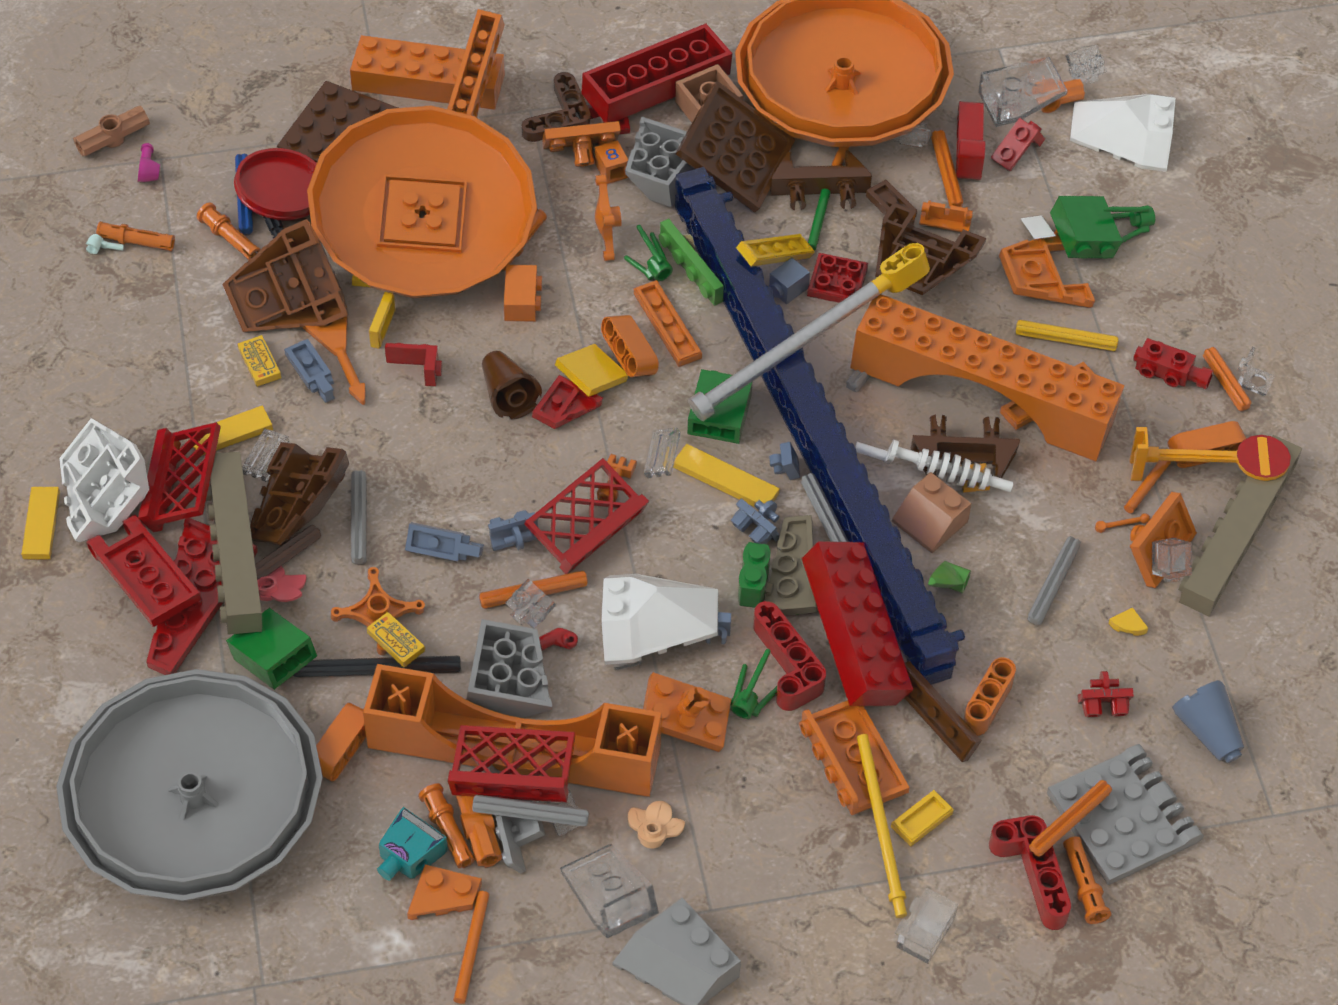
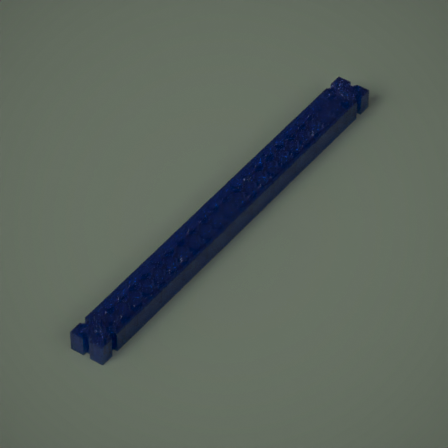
M704 167L676 174L675 188L678 194L675 195V209L681 221L685 223L687 233L693 237L699 256L724 285L723 303L752 360L755 361L793 335V328L790 324H786L780 304L777 305L775 303L772 288L764 282L762 269L757 266L751 267L736 248L741 241H744V236L741 230H737L732 212H728L725 207V203L733 201L732 193L729 191L718 194L713 176H709ZM802 347L765 372L761 377L810 473L815 474L848 541L864 542L898 645L907 662L910 661L931 685L951 679L954 666H956L955 658L959 650L958 642L965 640V634L961 629L951 633L948 630L945 631L947 622L944 615L938 613L932 592L926 590L921 571L915 569L910 550L907 547L904 548L897 526L892 525L886 505L881 504L875 484L870 483L865 465L857 459L856 448L852 442L849 443L847 440L845 427L842 422L837 421L834 406L826 400L824 387L821 382L816 381L813 366L810 362H806Z

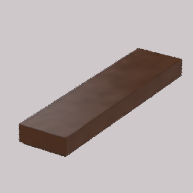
M910 661L904 662L913 687V691L905 697L906 701L961 762L968 761L982 740Z

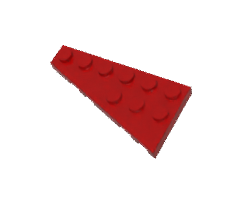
M192 518L184 520V529L182 536L179 538L178 551L174 562L200 592L202 600L158 624L152 638L146 663L148 668L163 675L177 672L224 603L218 602L217 586L222 585L221 581L216 582L215 565H219V561H213L212 545L217 544V542L211 541L210 526ZM253 544V552L255 557L258 553L257 546Z

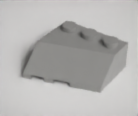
M682 897L636 931L612 962V965L620 970L624 969L635 975V979L646 984L647 982L662 991L663 995L680 1005H703L740 977L741 960Z

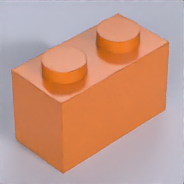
M506 265L504 292L505 321L536 322V311H541V296H537V291H542V276H537V265Z

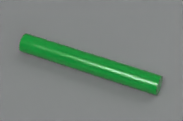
M822 189L820 192L808 239V244L814 251L818 245L831 194L828 189Z

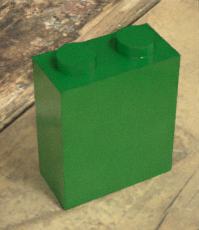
M1059 196L1050 214L1068 258L1108 259L1114 258L1123 241L1111 212L1104 211V207H1108L1104 196Z
M701 369L695 394L702 392L705 395L732 375L715 370ZM753 381L714 407L715 414L705 421H701L690 409L687 434L739 444L752 396Z
M270 607L262 613V632L234 634L226 640L233 659L274 690L317 657L310 636Z

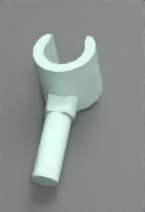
M98 234L91 235L86 242L88 245L86 250L91 254H97L100 248L121 251L124 249L123 244L104 241Z

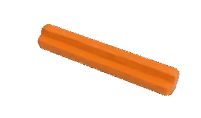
M1215 347L1206 349L1203 358L1209 367L1214 370L1213 373L1236 408L1241 412L1248 410L1252 402Z

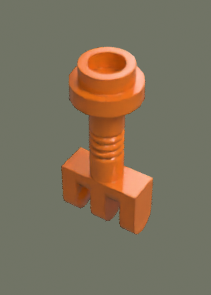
M610 454L607 461L609 465L621 477L631 479L637 461L631 459L629 465L625 466L627 458L620 457L617 464L615 463L617 455ZM598 488L597 499L608 501L609 489ZM613 490V502H616L619 493L617 490Z

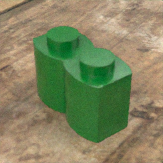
M749 542L744 548L738 585V602L740 606L755 608L756 605L765 600L766 581L769 577L771 555L769 545Z

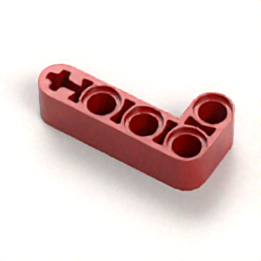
M959 101L956 145L957 178L981 180L986 142L983 141L984 103Z
M769 601L756 605L753 629L787 673L777 683L776 703L785 711L796 710L823 694L826 682V669L777 605Z
M1035 815L996 822L993 825L989 840L990 851L998 857L1021 855L1043 925L1051 930L1062 929L1069 917L1071 901L1054 848L1052 846L1042 856H1036L1029 849L1031 842L1047 828L1046 823L1042 818ZM1026 832H1033V833H1035L1037 836H1031V835L1027 834ZM998 837H1005L1008 841L1000 840ZM1035 857H1040V858L1044 859L1045 861H1044V862H1040V861H1037V860L1034 859V858H1035ZM1043 883H1049V884H1051L1053 887H1052V888L1045 887V886L1043 885Z

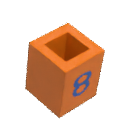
M618 140L595 147V165L601 175H606L607 184L629 178L625 173L628 158Z

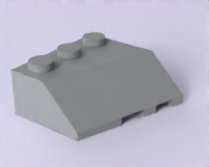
M641 116L639 132L636 133L635 145L631 150L625 173L649 200L672 207L699 172L675 154L687 131Z
M482 619L466 700L486 709L519 718L552 710L538 630Z

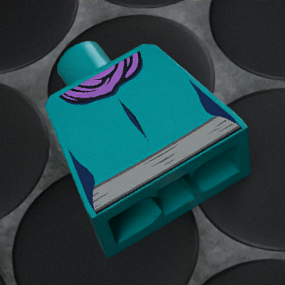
M403 807L380 840V857L384 862L377 868L378 873L388 881L398 871L410 879L417 877L422 873L425 864L431 866L448 851L447 837Z

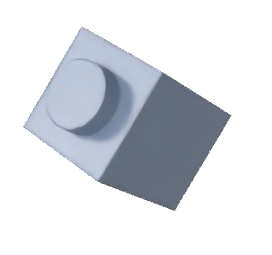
M791 258L770 273L769 290L774 297L788 304L808 289L810 272L795 259Z

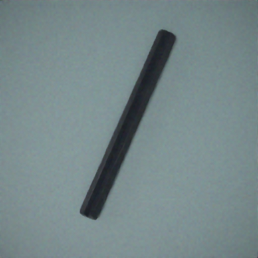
M458 655L417 657L406 667L399 664L393 657L312 660L293 676L374 675L377 664L429 673L459 672L461 670V659Z

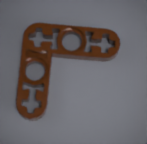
M560 72L555 75L554 91L562 110L525 119L521 125L522 137L530 142L542 140L545 129L590 124L589 108L573 74ZM563 83H565L568 86V90H565V86ZM574 98L578 100V102L575 104H569L566 102V100ZM576 112H579V116L581 119L576 117ZM553 121H559L562 123V125L554 127L551 126L550 123Z

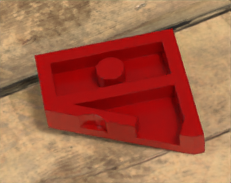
M558 375L533 410L532 417L553 429H557L600 407L603 397L597 394L588 397L572 381Z

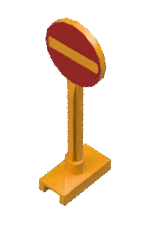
M1136 427L1130 455V463L1133 464L1131 481H1142L1146 462L1158 463V461L1237 463L1246 475L1254 479L1263 481L1276 480L1289 469L1291 456L1288 448L1281 441L1266 435L1250 436L1242 441L1237 451L1159 449V447L1149 446L1147 427Z

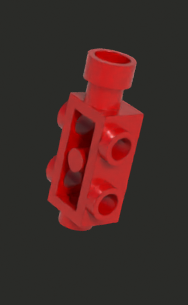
M1149 338L1146 339L1143 347H1137L1133 357V361H1136L1135 369L1139 370L1142 376L1147 378L1159 377L1164 379V382L1171 387L1178 385L1185 387L1187 381L1196 383L1197 387L1206 390L1214 370L1204 366L1202 369L1194 366L1196 355Z

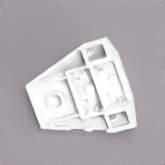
M1143 94L1074 102L1070 141L1097 152L1100 149L1112 153L1113 158L1118 160L1121 157L1135 162L1134 166L1141 169L1166 172L1173 134L1176 98Z
M92 418L59 458L62 485L67 487L68 496L64 497V503L69 506L70 516L66 518L67 526L75 541L82 542L92 539L97 535L102 536L116 532L123 524L122 521L129 518L132 511L144 500L149 491L145 460L137 445Z
M641 574L609 575L604 578L602 634L605 665L635 663L641 661L642 656L658 652V654L666 653L667 648L682 643L684 646L718 636V589Z

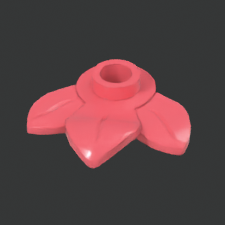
M280 566L268 576L257 580L260 600L271 601L274 599L279 602H289L302 596L300 590L306 583V575H285L283 567Z

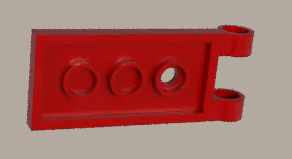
M136 515L122 521L128 536L108 547L100 535L86 541L93 557L101 562L152 627L202 600L200 592L144 527ZM136 559H139V560H140V561H138V562H136V563H132V561H134V560H136Z

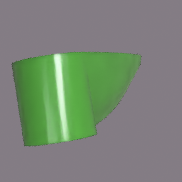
M944 561L930 576L928 585L936 588H949L963 593L968 584L971 570Z

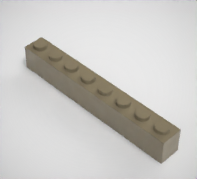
M1272 435V437L1281 441L1288 448L1291 456L1289 469L1276 480L1263 481L1248 476L1246 481L1241 479L1235 491L1237 497L1235 500L1230 498L1224 509L1226 516L1224 519L1218 518L1213 528L1215 533L1213 538L1208 536L1201 549L1204 552L1202 557H1195L1190 568L1192 574L1190 577L1184 576L1178 589L1182 591L1179 603L1207 616L1211 615L1296 467L1302 447Z
M240 452L215 453L206 501H212V504H207L209 521L214 520V524H210L211 541L217 542V544L212 545L213 561H219V565H215L216 582L221 581L222 585L217 586L218 602H224V606L220 607L221 624H227L228 634L262 632V612Z

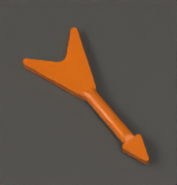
M348 316L336 320L328 326L302 327L333 355L337 356L351 386L349 387V393L364 405L366 397L365 383H360L346 353Z

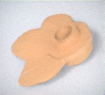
M655 801L646 810L632 807L628 812L629 826L637 831L638 839L647 848L660 847L666 838L677 837L683 832L685 827L684 820L672 818L671 806L665 801Z

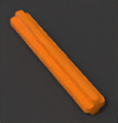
M935 130L932 132L931 139L949 206L963 207V198L945 132L943 130Z
M582 570L482 592L479 594L482 608L485 609L585 587L588 584L585 571Z
M1100 780L1029 845L1030 851L1034 852L1036 856H1042L1109 796L1112 787L1105 780Z

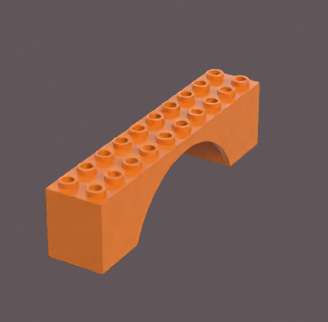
M882 294L871 301L856 330L850 366L851 369L859 370L861 373L865 372L869 376L898 387L912 378L925 375L955 376L980 383L1003 394L1020 406L1038 425L1046 443L1093 461H1097L1112 428L1125 386Z
M377 664L363 711L368 748L451 763L454 762L460 725L575 732L576 738L568 783L646 797L651 795L661 749L662 712L603 703L593 712L576 718L564 720L519 718L486 709L464 699L446 687L434 673ZM466 735L465 744L471 749L483 740L476 735ZM499 737L492 742L499 751L511 743L507 737ZM527 739L520 745L529 752L538 746L539 743L536 739ZM556 741L549 747L557 755L567 747V741ZM486 746L475 755L483 763L493 756L494 752ZM515 748L504 757L510 764H513L523 755ZM545 749L533 757L539 766L552 758ZM472 758L462 763V765L478 766ZM500 759L492 764L499 771L507 768ZM527 761L516 770L520 775H528L535 768ZM556 763L545 772L549 777H562L563 769Z

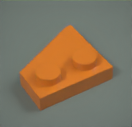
M425 864L407 913L408 919L416 920L419 915L431 913L439 916L448 914L451 911L473 910L478 891H480L482 885V878Z

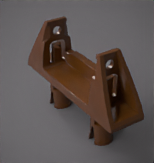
M849 150L845 151V166H801L793 168L791 152H788L772 176L771 196L790 195V207L795 211L796 201L799 202L800 209L803 210L806 208L805 195L820 194L822 189H828L831 194H840V206L845 209L846 200L849 201L850 208L852 209L856 206L855 193H866V190L871 188L872 174Z
M936 414L930 416V436L913 435L911 451L919 453L923 449H929L928 456H931L933 451H940V460L945 452L950 453V463L956 454L961 456L960 464L963 463L965 458L971 460V464H992L994 476L1003 478L1017 454L1020 439L1000 438V419L995 417L993 428H991L989 416L983 419L984 438L946 436L947 417L942 415L940 426H938ZM925 466L924 469H923V471L925 472V474H926V476H927V475H928V474H927V468H928V467Z

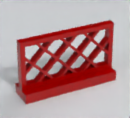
M217 422L173 433L167 428L157 430L147 475L149 491L141 502L138 516L153 533L162 531L165 523L203 515L221 429ZM210 433L209 437L202 444H200L199 441L206 434ZM185 439H189V440L180 448V446H181V442H180V441H181V440H185ZM197 445L198 448L186 458L185 455ZM206 453L205 459L196 467L194 463ZM183 458L185 461L176 469L177 463ZM190 467H193L194 470L184 480H182L180 477ZM201 475L200 481L193 488H190L189 485ZM178 480L180 484L171 492L172 485ZM187 488L189 492L177 502L175 499ZM195 497H197L195 507L184 509ZM172 502L176 504L168 513H166L167 507Z
M602 458L527 519L524 525L560 562L559 568L565 574H568L642 513L649 500L643 494L638 495L609 463ZM602 468L609 476V483L595 482V472ZM578 486L590 487V499L575 498V489ZM594 488L609 489L608 501L594 500ZM613 490L623 491L629 499L625 503L613 502ZM559 502L571 503L570 515L556 514V504ZM575 504L589 505V517L575 516ZM594 506L608 507V517L605 519L594 518ZM539 518L551 519V531L540 530L534 522ZM556 520L570 521V533L555 532ZM575 522L589 523V533L586 535L574 534ZM555 538L570 539L569 549L562 553L555 546Z
M460 725L453 768L449 770L448 776L451 794L457 796L474 797L475 795L506 799L567 803L569 793L568 781L576 738L575 732ZM466 735H476L483 740L471 749L465 744ZM499 737H507L511 743L500 751L492 744ZM527 739H536L539 743L538 746L529 752L520 744ZM556 741H567V747L557 755L549 747ZM488 746L494 752V755L482 763L475 754ZM517 748L523 756L513 764H510L504 756ZM545 749L552 758L539 766L533 757ZM469 758H472L478 765L470 772L460 771L461 764ZM499 759L507 767L500 773H491L488 770V767ZM529 761L535 770L528 775H520L516 769ZM558 763L563 769L562 777H549L545 771Z

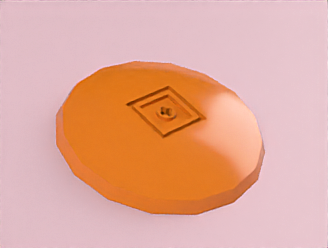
M432 105L386 109L348 126L320 154L307 189L311 226L332 260L371 288L410 298L455 295L496 276L526 244L537 210L531 170L509 138L473 115ZM420 211L425 212L424 218H419Z

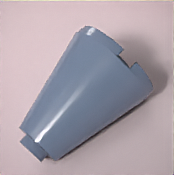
M1220 680L1196 689L1197 693L1192 696L1186 695L1173 705L1172 709L1178 718L1219 761L1225 760L1227 763H1230L1242 756L1240 751L1244 748L1226 687Z

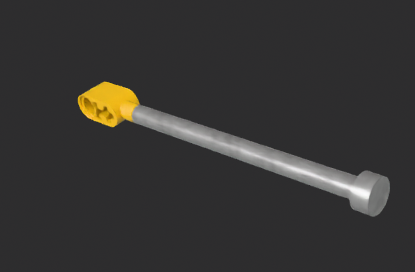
M912 243L905 246L881 263L880 270L882 274L705 395L702 392L693 395L688 399V403L694 414L701 421H705L715 414L714 407L884 291L888 290L892 293L901 292L927 275L930 267L923 245Z

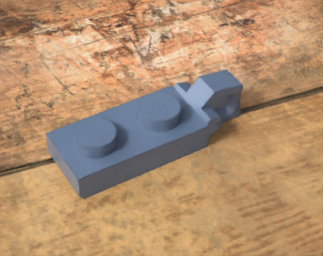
M309 339L285 348V356L307 388L312 393L318 391L325 403L335 399L333 396L334 390L331 386L334 384L331 371Z
M411 522L409 523L405 550L459 561L467 560V555L480 557L483 553L484 544L470 541V535L462 532Z

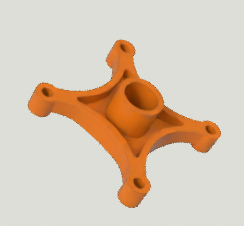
M596 175L595 182L596 186L599 185V197L595 210V222L605 244V251H603L604 261L615 260L612 227L622 225L620 207H610L606 175Z
M370 567L368 569L370 587L365 597L352 606L332 608L331 619L334 622H338L343 618L354 619L368 627L387 612L395 619L411 612L420 615L424 612L425 603L422 600L404 602L389 596L379 583L378 568ZM377 643V653L385 655L387 651Z

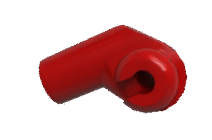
M556 628L539 637L541 651L553 645L572 649L578 643V636L567 629Z

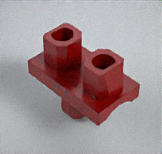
M1101 671L1099 679L1090 680V688L1100 689L1081 690V694L1077 695L1078 703H1083L1085 717H1100L1102 715L1101 703L1110 702L1112 716H1127L1129 713V701L1134 697L1133 688L1110 689V687H1119V679H1109L1108 672Z

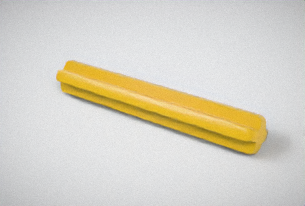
M1018 320L1015 332L1021 336L1109 351H1116L1118 346V337L1113 335L1025 320Z

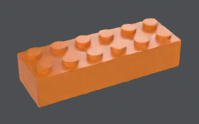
M361 35L350 68L352 90L449 104L465 49ZM496 53L480 108L496 109L505 76L504 54Z

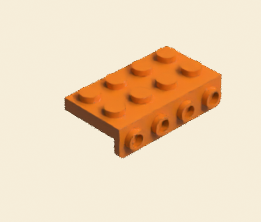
M847 700L811 714L809 709L802 711V720L799 722L801 732L805 738L809 737L815 758L818 761L821 760L824 764L827 780L829 783L835 784L841 805L843 807L847 806L851 815L872 808L857 742V736L861 734H867L883 803L909 793L910 787L864 706H849Z

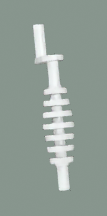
M897 440L892 441L887 451L860 442H856L854 452L882 460L884 463L890 464L897 457L916 463L917 469L923 471L925 466L928 467L927 474L930 472L934 473L936 469L938 470L937 477L943 480L945 473H948L946 483L953 484L956 476H958L957 485L963 486L966 479H968V487L974 488L976 482L979 483L978 489L982 490L986 486H991L1011 492L1013 487L1012 481L992 476L990 474L991 469L985 467L983 472H980L981 465L975 463L973 468L970 469L971 460L965 458L962 466H960L961 456L956 454L950 463V453L945 452L940 460V451H933L932 455L928 456L929 449H923L919 453L898 447L899 441Z

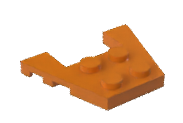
M1057 229L1054 232L1056 236L1034 239L1032 241L1024 240L1001 249L999 258L1014 294L1083 307H1093L1095 299L1088 283L1063 285L1050 254V251L1065 250Z

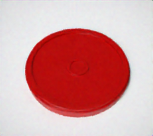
M283 148L259 150L248 155L239 164L234 177V188L241 202L261 216L276 220L300 219L310 215L307 189L317 163L310 157L294 150Z

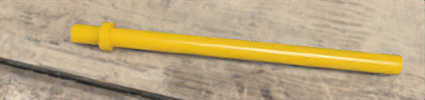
M861 734L857 736V742L890 888L888 898L889 902H893L896 918H903L907 916L904 902L907 898L906 892L901 888L869 738L867 734Z

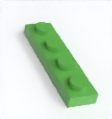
M670 219L660 222L659 241L661 245L669 249L674 261L678 265L681 264L690 281H694L698 285L704 298H708L714 306L722 303L724 285Z

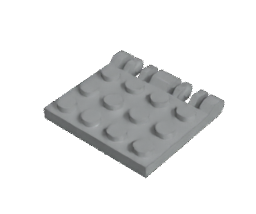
M1140 744L1129 747L1118 756L1048 787L1047 790L1048 796L1062 815L1100 780H1105L1112 787L1109 796L1071 829L1075 836L1081 838L1084 850L1108 885L1198 843L1204 837L1200 829L1196 825L1193 826L1194 821L1190 816L1177 821L1172 826L1168 822V820L1178 816L1184 810V807L1180 802L1175 803L1177 796L1167 782H1160L1163 777L1160 772L1155 771L1139 780L1137 775L1148 770L1153 764L1151 759L1146 757L1147 753Z

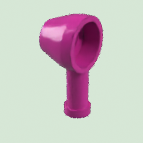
M144 143L141 146L142 153L138 182H150L159 179L160 164L151 160L154 147L149 143Z

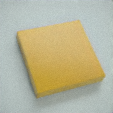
M596 344L561 356L555 362V366L588 397L627 382L628 379L625 371Z

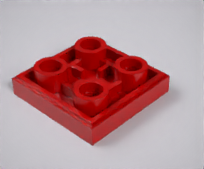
M818 253L807 296L837 303L842 302L863 287L868 263Z

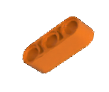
M632 316L604 317L601 323L602 335L625 373L629 377L655 375L659 367L658 358Z
M1230 421L1176 434L1167 443L1169 449L1237 451L1238 446L1246 437L1239 423ZM1176 461V464L1179 468H1188L1196 465L1209 463Z
M1000 657L991 663L967 704L964 721L977 736L984 734L988 730L1012 689L1016 666L1008 658ZM973 716H978L982 719H976Z
M347 703L317 743L316 747L322 777L335 781L365 740L364 709L352 703Z

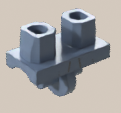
M742 498L736 503L739 510L731 519L736 528L744 532L751 523L755 524L757 527L749 535L754 543L767 544L771 539L775 542L779 540L780 534L777 532V528L768 521L770 519L775 523L779 519V516L775 513L777 504L774 501L770 500L764 504L758 500L754 505L759 510L758 512Z
M526 510L516 512L514 518L504 520L500 517L490 519L488 529L493 551L514 545L517 550L524 549L523 543L536 540L537 538L524 525L525 521L534 515L535 512L528 513Z

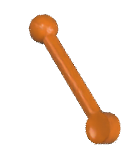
M1144 513L1140 517L1109 523L1098 521L1095 525V530L1102 533L1106 528L1138 522L1147 524L1150 516Z

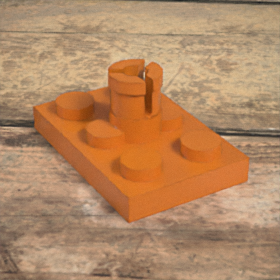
M619 121L545 129L542 138L543 149H549L550 152L563 151L564 147L572 146L576 167L593 165L595 162L592 144L598 143L600 146L617 141L620 134Z
M1171 492L1145 526L1138 524L1131 530L1130 540L1133 542L1130 548L1147 587L1156 588L1197 534L1181 493Z
M653 672L648 679L643 709L662 712L661 733L720 752L724 747L731 698Z

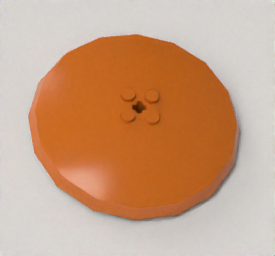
M779 0L748 24L735 51L738 83L756 110L769 122L790 136L829 147L873 146L910 133L942 104L954 76L948 41L930 17L902 0Z

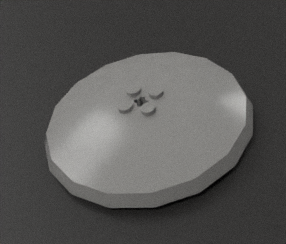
M194 669L145 679L103 703L70 741L56 788L62 830L89 869L133 894L190 901L236 891L277 866L310 825L323 777L314 734L285 697L243 675Z

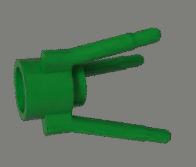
M1151 206L1104 207L1106 212H1124L1113 213V219L1130 218L1131 225L1139 228L1121 237L1123 242L1141 233L1149 232V226L1155 224V212Z
M637 225V230L653 256L647 261L648 269L627 255L624 256V259L645 274L648 280L655 278V280L660 282L667 279L672 274L673 267L668 262L658 239L651 232V242L642 226Z
M770 649L765 650L747 689L743 691L742 687L748 666L747 664L742 665L735 693L730 704L731 711L740 718L750 719L752 715L758 717L762 708L777 694L776 686L758 703V696L753 692L755 684L770 655Z

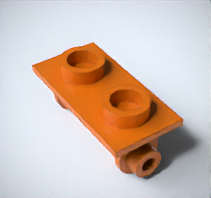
M931 200L923 202L920 225L962 232L963 229L969 231L973 211L968 210V207L963 208L951 205L950 209L945 208L946 204L931 202Z

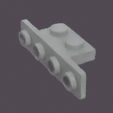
M494 766L488 767L491 773H500ZM521 800V801H529V802H536V803H537V801H534V800ZM495 815L498 824L495 829L498 838L503 844L502 858L505 864L520 874L526 872L520 847L545 835L542 821Z

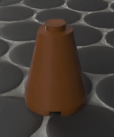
M502 351L488 353L482 360V369L494 412L499 417L507 416L510 419H518L532 412L537 406L536 400L538 396L541 397L542 388L538 380Z

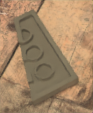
M811 515L785 517L781 528L776 558L773 560L770 581L766 587L765 601L777 605L784 615L817 612L815 598L801 559L814 546Z

